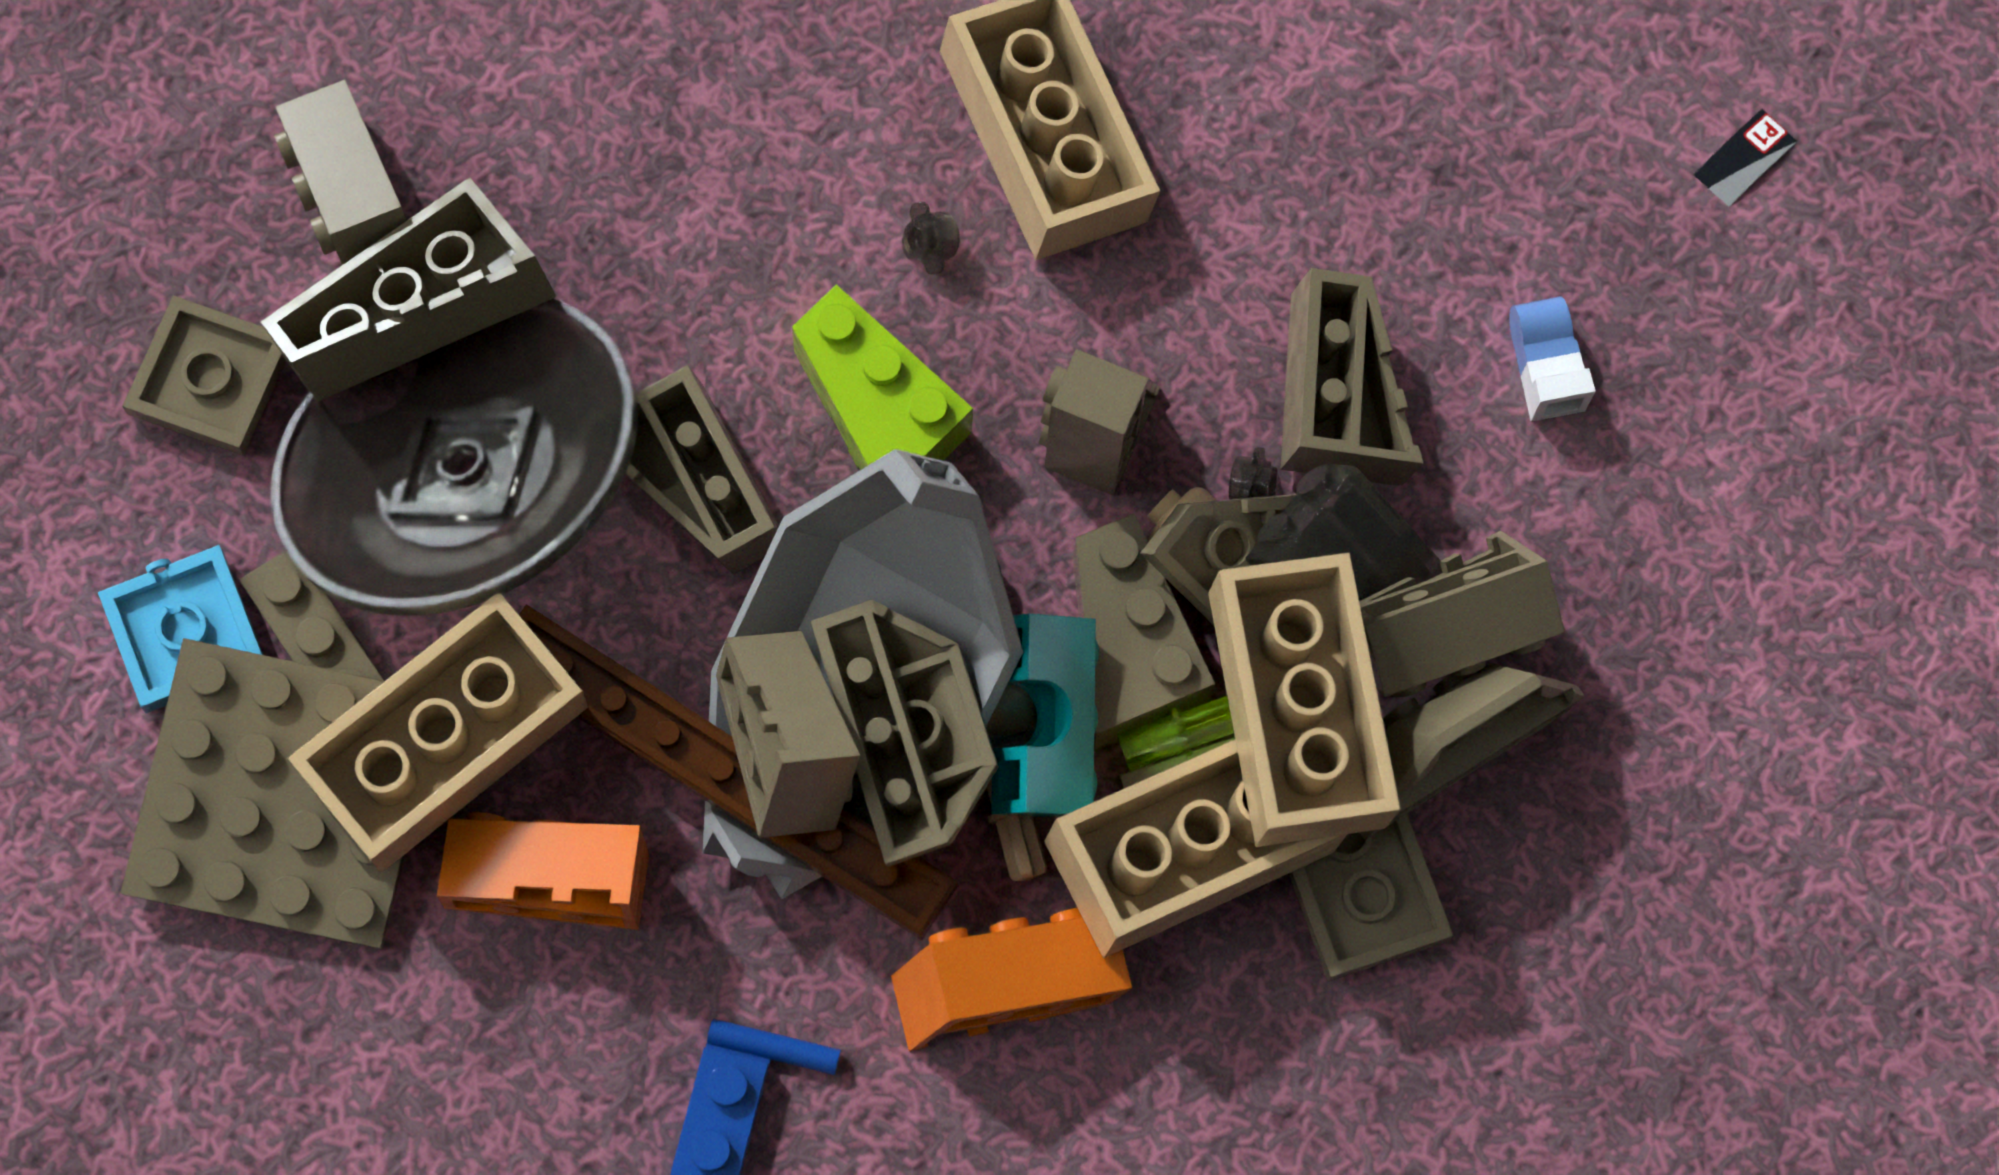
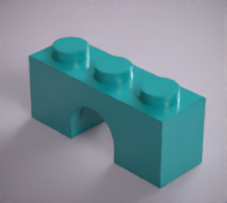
M1032 613L1014 615L1013 618L1023 654L1008 684L1022 688L1031 697L1036 708L1037 724L1033 736L1024 746L993 749L999 768L992 777L991 814L1062 817L1093 803V798L1097 791V776L1094 770V733L1098 725V711L1095 705V668L1099 659V646L1096 640V619Z

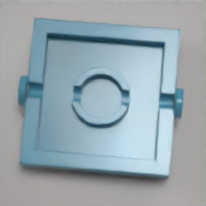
M220 545L171 563L169 559L154 561L146 566V574L98 592L140 707L145 713L167 705L183 638L264 655ZM166 568L163 572L154 573L156 569Z

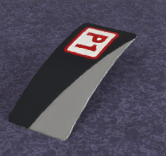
M1761 109L1693 175L1730 207L1769 167L1798 141L1767 112Z

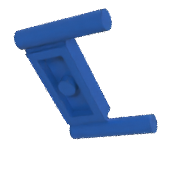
M713 1018L707 1044L701 1056L670 1175H741L771 1060L835 1075L841 1049Z

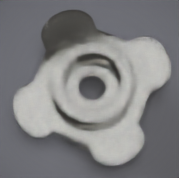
M916 202L910 208L911 222L905 227L902 248L908 258H916L923 263L928 274H939L945 267V261L952 259L958 251L960 244L959 229L956 221L949 213L945 211L931 212L926 202Z
M1256 447L1252 457L1237 456L1230 474L1229 500L1276 495L1278 470L1271 465L1270 461H1266L1265 448Z

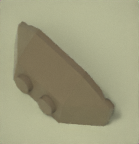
M872 599L810 621L834 700L861 755L856 771L885 864L890 867L951 845L999 768L958 643L891 611L888 607Z
M1490 663L1471 676L1470 674L1447 676L1432 688L1437 696L1422 706L1419 705L1414 697L1392 710L1382 720L1388 727L1385 730L1400 811L1389 825L1563 716L1585 697L1580 688L1574 684ZM1382 829L1359 833L1365 841Z

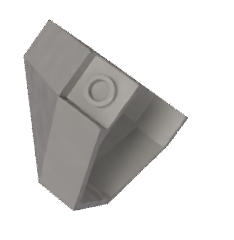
M895 449L785 515L727 637L802 631L813 656H816L819 661L821 673L833 696L810 621L872 599L888 607L891 611L958 643L985 725L987 726L1023 654V650L979 495L954 465L949 462ZM722 647L711 670L709 722L731 735L716 678L723 651ZM862 788L852 790L851 801L844 803L843 808L874 827ZM705 800L703 854L729 858L730 863L737 870L749 876L762 877L766 875L781 899L822 877L763 837L759 838L758 834Z

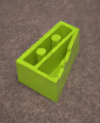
M837 284L792 326L794 353L829 417L833 419L853 461L860 470L895 449L944 461L972 433L973 408Z

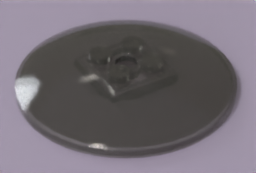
M551 299L317 402L308 391L286 426L273 464L271 508L274 524L281 543L296 566L321 591L341 603L368 612L395 616L433 615L478 605L494 595H503L528 582L568 553L593 527L615 496L629 466L637 436L638 404L632 375L615 343L593 319L562 301ZM469 459H477L475 465L466 473L452 475L454 470L465 465Z

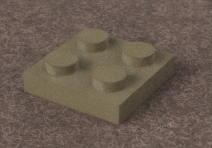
M173 295L122 407L127 415L244 456L286 360L264 327Z

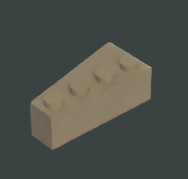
M469 177L261 321V324L287 363L318 402L557 296L536 256Z

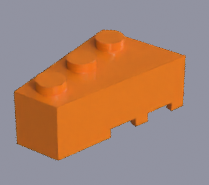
M471 812L467 814V819H448L437 897L444 909L639 930L649 852L640 825L564 823L547 819H537L532 822L506 821V818L499 815Z
M1078 908L1053 914L1050 916L1051 923L1030 926L1028 918L1019 917L993 924L989 927L990 933L969 936L967 928L964 927L935 933L928 937L930 944L891 975L908 1050L910 1052L927 1048L928 1042L939 1034L967 1029L968 1037L989 1033L988 1025L1027 1018L1029 1023L1110 1004L1133 988L1124 952L1121 950L1103 958Z

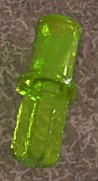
M1224 696L1180 713L1174 707L1169 709L1171 713L1169 716L1140 727L1116 733L1129 771H1136V769L1150 765L1153 762L1185 752L1186 757L1192 756L1191 748L1233 734L1234 729L1228 697Z

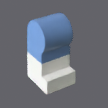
M1560 296L1513 305L1509 313L1510 332L1531 422L1586 411L1595 393L1590 369L1584 368L1577 339H1574L1572 320L1564 298Z

